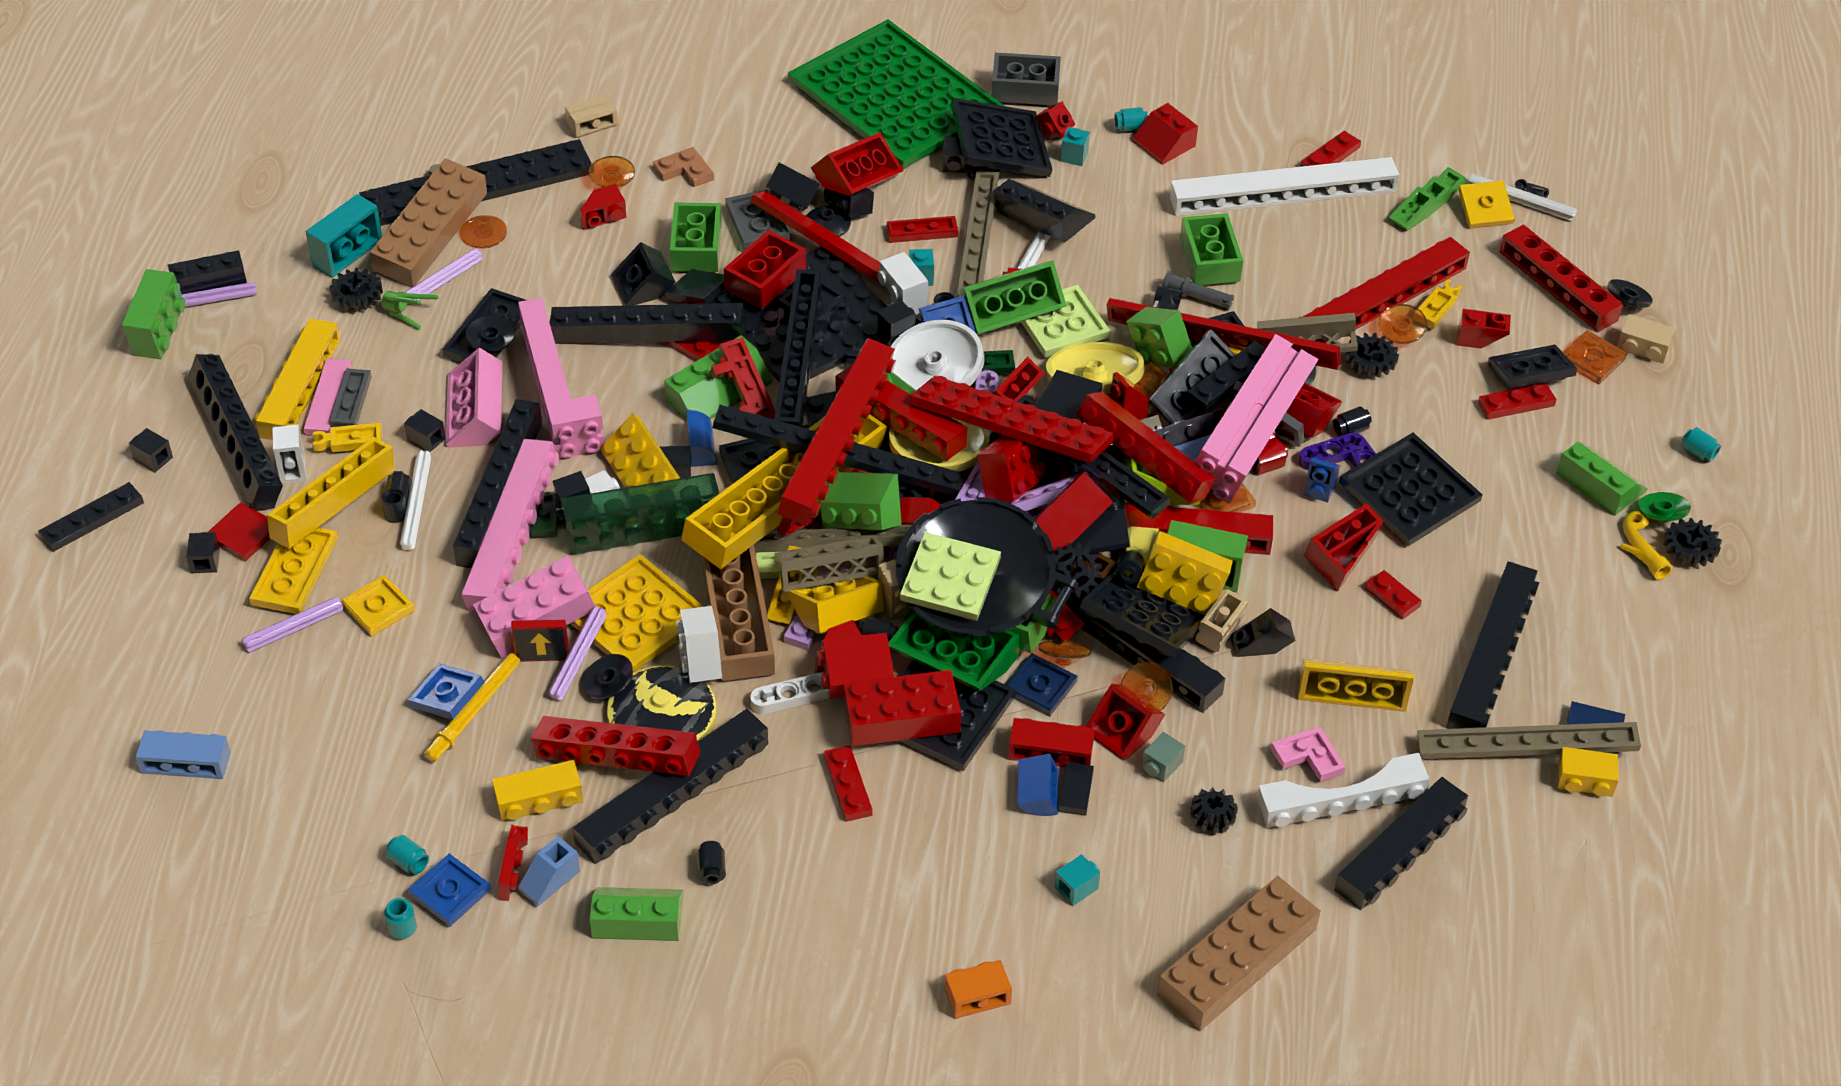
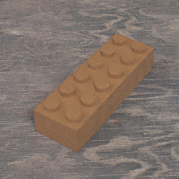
M445 158L370 251L372 270L409 287H414L486 196L485 175Z
M754 545L722 569L701 555L708 603L713 608L718 630L722 681L775 674L774 649Z
M1277 875L1161 974L1157 995L1199 1031L1203 1030L1316 931L1321 910Z

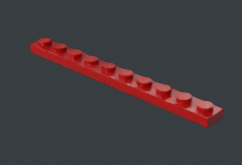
M1109 298L1106 304L1108 321L1128 325L1127 320L1145 307L1156 308ZM1181 313L1189 339L1199 341L1208 330H1212L1228 347L1244 350L1254 341L1267 348L1275 334L1292 343L1291 348L1295 351L1300 352L1302 349L1316 357L1318 361L1315 366L1338 370L1340 365V346Z

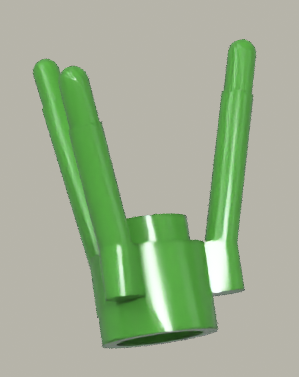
M387 291L382 297V307L390 310V316L397 317L419 330L421 326L401 314L400 311L406 309L407 303L420 305L421 301L415 299L437 300L439 296Z

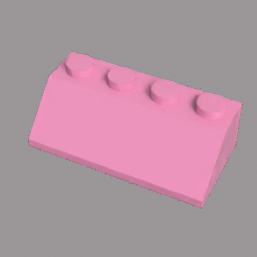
M478 348L448 373L446 446L448 447L484 446L492 439L497 438L502 431V361L481 348Z

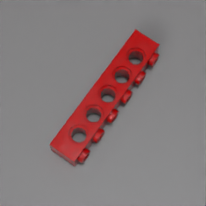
M1523 224L1503 235L1499 252L1595 331L1600 332L1618 322L1623 304Z
M543 716L531 736L536 758L557 761L574 760L575 763L689 776L700 755L696 733L587 720Z

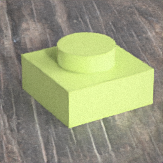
M777 552L756 553L760 579L779 578L780 569L775 563L774 554Z

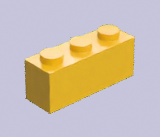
M574 760L492 779L501 821L515 820L522 816L544 813L548 810L564 806L570 807L583 802L582 786Z

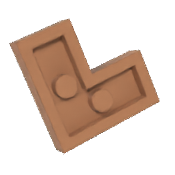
M694 147L653 161V169L663 181L684 174L690 183L696 187L714 180V172Z

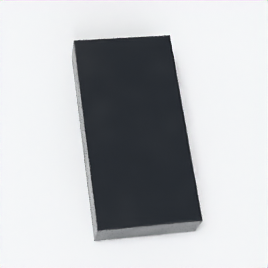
M1067 762L1059 812L1087 815L1094 766Z

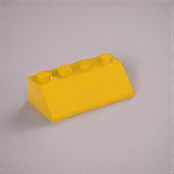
M1303 658L1299 674L1298 700L1406 712L1414 674L1411 670Z

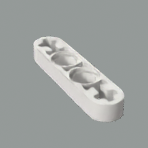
M824 672L754 689L750 695L752 710L758 714H768L829 699L827 689L823 690L821 674ZM817 684L821 686V689L817 692H812L807 687ZM790 690L795 692L796 695L792 698H785L781 694L784 691ZM763 698L767 702L762 703L759 699Z

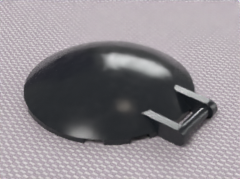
M977 497V500L961 501L960 498L940 504V508L929 514L924 513L911 525L897 551L896 577L900 592L925 532L1001 552V559L977 621L906 602L917 616L931 626L956 635H993L1012 629L1027 619L1054 629L1059 622L1058 616L1069 596L1076 591L1079 585L1075 579L1055 571L1052 543L1047 533H1044L1037 524V520L1021 508L993 498ZM1054 586L1061 590L1051 609L1047 612L1041 608Z

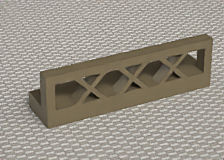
M1355 313L1257 321V329L1313 341L1315 339H1323L1327 344L1340 346V352L1358 350L1355 333ZM1350 336L1351 343L1341 344L1337 341L1340 337Z
M876 535L774 553L775 563L780 569L781 587L784 592L878 575L879 565L884 563L883 544ZM876 556V567L865 568L862 565L867 557ZM843 561H850L854 564L848 572L841 573L837 570ZM817 566H826L828 570L822 577L816 578L811 574ZM799 570L803 573L798 581L788 583L787 572Z

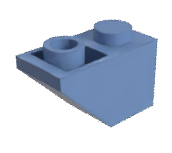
M557 836L536 854L519 884L518 890L537 906L541 905L580 872L578 852Z

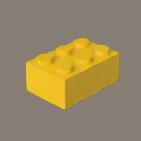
M1159 531L1145 563L1142 576L1138 581L1137 588L1206 616L1222 592L1230 574L1233 561Z

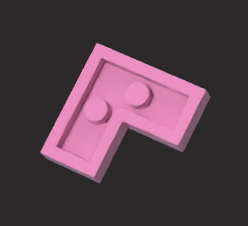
M1320 726L1271 743L1270 749L1282 769L1307 761L1320 782L1345 773L1346 767Z

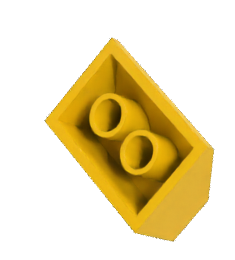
M870 576L787 591V596L804 626L816 631L818 634H827L828 629L850 620L866 619L868 615L874 617V614L884 611L882 582Z

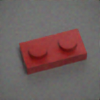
M1385 570L1366 582L1365 589L1402 620L1421 607L1422 600Z

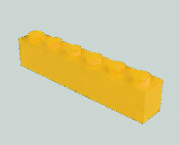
M309 318L306 326L302 327L297 343L293 344L288 360L283 363L282 372L274 380L271 393L265 397L261 412L256 414L255 426L258 428L260 438L273 440V427L298 425L319 383L326 358H332L340 342L336 322Z
M375 437L371 438L268 513L270 539L290 549L395 470L393 446Z

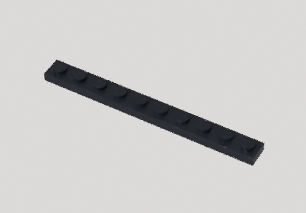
M719 404L712 427L802 454L806 453L816 434V431L721 404ZM856 442L850 452H845L847 457L844 465L870 473L898 474V481L955 497L958 496L963 486L965 473Z

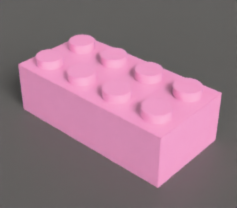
M568 555L473 604L502 659L510 653H514L511 621L566 620V625L589 614L595 606Z

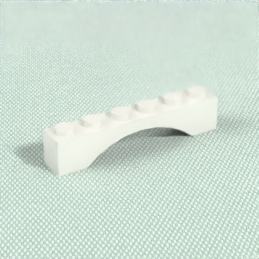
M1414 753L1392 758L1374 776L1347 787L1332 789L1312 788L1287 780L1260 785L1258 804L1267 828L1284 827L1290 823L1308 822L1319 817L1337 816L1343 812L1365 810L1382 804L1390 805L1396 801L1406 799H1418L1428 790L1430 779L1420 754Z

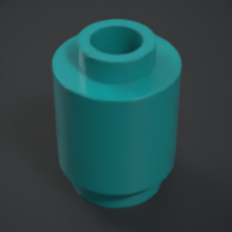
M1142 107L1120 109V111L1115 112L1114 122L1116 130H1139L1148 117L1147 111H1144Z
M1698 427L1693 430L1689 429L1682 438L1684 442L1683 448L1703 461L1706 459L1711 462L1717 456L1722 446L1717 443L1718 440Z
M400 835L394 837L387 844V858L407 873L419 874L426 868L429 862L426 850L407 836Z
M404 898L392 899L384 910L388 932L396 939L408 938L414 934L417 928L413 906Z

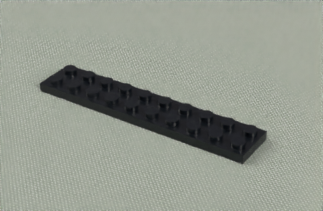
M580 139L465 166L486 177L487 194L482 201L594 174L593 165ZM431 175L359 192V195L377 205L380 226L388 225L397 219Z

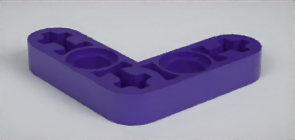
M1349 433L1303 448L1300 451L1298 463L1303 469L1309 470L1311 458L1322 459L1334 464L1349 459L1353 466L1356 467L1361 464L1360 460L1369 459L1376 455V453L1362 435ZM1334 449L1338 452V454L1331 455L1328 454L1326 450Z

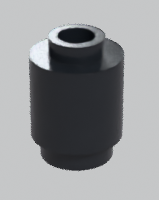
M1359 406L1338 414L1337 418L1333 419V427L1338 436L1360 433L1370 428L1372 418L1367 409L1364 410L1363 407Z
M1135 550L1126 551L1120 556L1116 567V576L1122 583L1135 584L1140 580L1145 566L1143 556Z
M868 615L866 620L862 619L860 621L858 630L861 635L887 633L889 643L899 630V627L893 625V622Z
M705 841L700 844L697 850V875L699 880L706 884H717L726 877L725 851L717 841Z

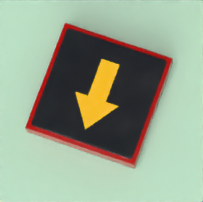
M566 620L511 621L514 652L516 657L520 659V662L565 661L570 651Z

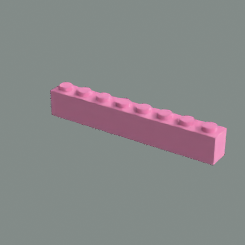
M523 440L462 592L467 611L477 612L473 604L508 587L513 582L516 564L520 563L523 546L529 540L531 524L534 525L537 519L536 507L538 510L539 505L543 504L544 492L546 487L551 484L554 467H557L559 463V454L555 451L552 441Z

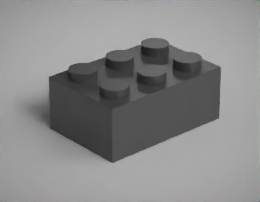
M995 52L991 96L1001 103L1054 105L1058 103L1061 56Z

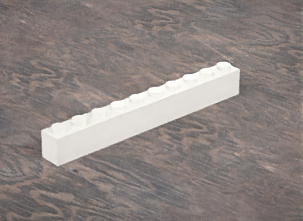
M1392 157L1172 180L1169 199L1175 216L1393 193L1397 191L1400 175Z

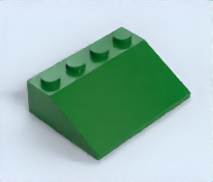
M913 612L889 641V648L936 672L952 670L955 681L981 691L1005 674L1020 655V634L1006 630L986 636L956 635L931 626Z

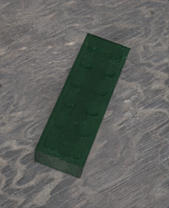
M708 473L561 498L564 530L569 554H584L592 551L682 536L686 518L720 494L715 474Z

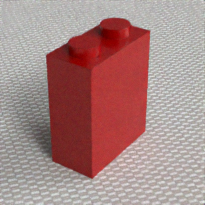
M887 633L823 639L822 649L817 650L818 664L824 667V673L821 674L823 690L827 689L829 699L844 698V683L895 677Z

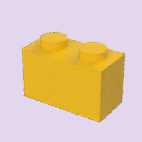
M1568 747L1562 748L1557 763L1558 790L1613 797L1618 783V754Z

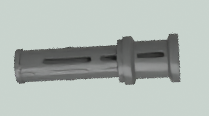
M1167 271L1162 286L1182 290L1183 298L1191 296L1227 308L1228 310L1231 309L1232 301H1234V295L1193 283L1191 278L1173 275L1171 271Z

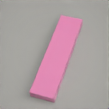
M326 358L304 426L305 435H313L315 431L330 433L329 421L346 368L351 369L352 367L351 360Z

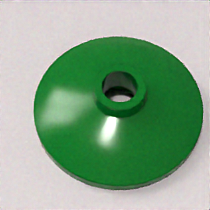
M1656 492L1642 497L1638 503V509L1644 516L1650 519L1669 522L1686 517L1690 513L1691 505L1686 498L1678 494Z

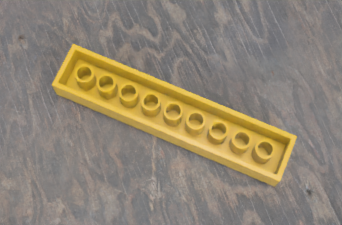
M869 415L867 420H862L864 425L859 436L854 435L856 438L855 442L880 449L887 426L872 415ZM825 417L808 429L817 432ZM784 448L778 450L688 516L685 520L681 541L718 568L722 569L780 525L783 516L777 513L782 495L805 454ZM845 465L842 468L837 467L839 472H850L853 469Z

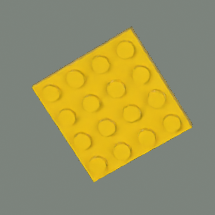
M639 554L588 589L595 606L603 608L606 612V617L592 643L606 655L621 654L626 656L633 665L634 673L679 641L676 621L681 620L680 610L704 606L644 556ZM589 614L570 624L580 632Z

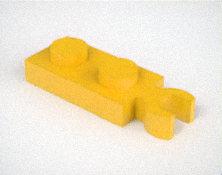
M1448 279L1445 281L1443 289L1437 286L1414 312L1413 320L1434 330L1457 303L1462 285L1459 284L1458 287L1451 288V280Z
M381 423L330 427V433L315 431L313 432L314 451H323L328 447H331L332 452L356 450L373 437L383 441Z

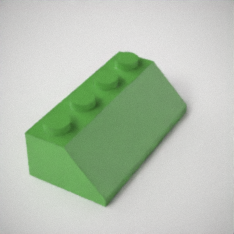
M1054 260L958 289L960 297L966 296L976 334L1067 307Z
M744 338L764 386L769 385L773 382L772 377L758 350ZM719 348L664 380L665 401L686 420V410L702 412L712 419L716 416L719 404L732 407L742 401L733 379L729 380L727 376L724 378L715 377L713 381L709 374L711 366L720 364L719 359L723 358Z

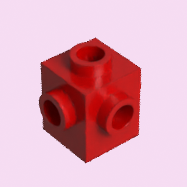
M1063 101L1049 106L1035 116L1048 140L1055 137L1058 140L1062 139L1068 127L1072 128L1076 125Z

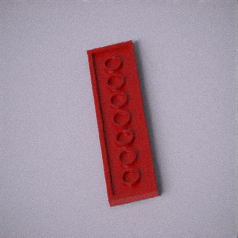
M934 375L910 395L911 405L1091 463L1113 442L1114 433L1106 431L1102 427H1093L1077 419H1069L1059 416L1055 412L1038 409L1034 405H1025L1009 397H1000L991 394L987 390H978L969 387L965 383L947 380L943 376Z

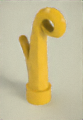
M1640 511L1631 512L1623 520V530L1632 546L1622 543L1620 548L1633 554L1645 563L1655 579L1661 580L1666 578L1672 572L1673 566L1637 531L1649 524V518Z

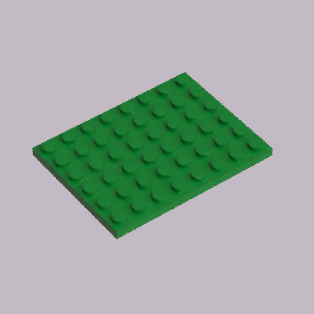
M889 19L788 72V80L864 139L880 132L903 169L943 147L944 136L958 137L950 106L953 98L1004 106Z

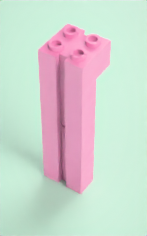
M537 298L518 302L522 322V337L549 436L554 444L555 451L559 454V459L601 451L600 447L604 443V435L601 434L603 422L596 395L575 399L570 398L543 299Z
M1277 334L1271 340L1195 461L1202 469L1216 478L1211 487L1214 490L1212 494L1228 504L1231 503L1318 361L1316 357L1302 349L1300 352L1295 351L1291 348L1292 343Z

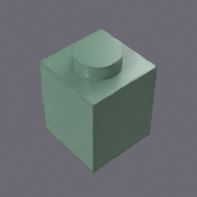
M1162 732L1144 751L1142 769L1148 775L1165 782L1183 763L1185 745Z

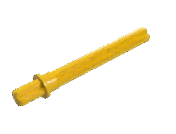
M510 653L506 656L457 716L441 732L439 731L435 734L434 742L424 752V756L430 762H436L447 749L454 747V741L517 668L520 664V659L515 654Z

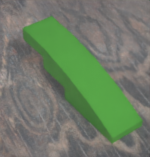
M1447 167L1438 178L1432 177L1423 188L1417 187L1389 216V220L1406 231L1410 230L1458 192L1459 186L1466 184V177Z

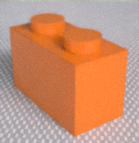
M1001 960L994 962L986 961L975 967L955 969L945 974L944 991L955 1019L1011 1004L1012 987Z

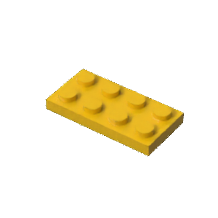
M634 413L600 447L601 452L640 512L647 517L682 483V480L640 417Z
M318 527L290 549L277 543L249 598L250 604L292 614L302 612L339 539L338 531Z

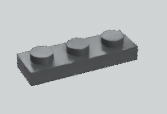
M346 368L329 421L330 427L357 425L372 378L371 370Z

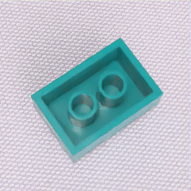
M358 194L305 231L312 266L331 278L370 251L382 237L377 205Z

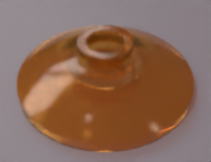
M620 156L602 157L593 162L589 168L591 181L600 187L615 183L617 187H622L628 184L635 175L633 164L628 159Z
M492 215L472 217L465 221L460 228L462 241L474 248L483 249L496 246L507 235L506 224L500 218Z
M1397 304L1388 307L1382 312L1379 317L1378 327L1381 334L1386 336L1387 340H1392L1397 344H1409L1419 340L1424 335L1427 328V320L1423 312L1418 308L1407 304Z
M1050 640L1041 642L1038 645L1039 651L1047 656L1056 658L1055 663L1059 665H1071L1072 660L1082 659L1091 655V648L1071 641L1066 643L1062 640Z
M1150 662L1139 663L1131 667L1123 676L1120 684L1131 689L1160 711L1169 703L1173 691L1172 681L1167 671L1161 666ZM1152 686V694L1146 695V688Z

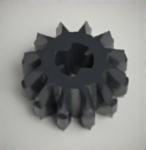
M1213 786L1209 792L1201 789L1199 795H1194L1191 803L1192 807H1190V815L1194 819L1195 827L1202 826L1203 833L1207 830H1212L1214 835H1216L1218 829L1226 833L1229 826H1233L1238 811L1233 795H1225L1224 789L1217 792Z

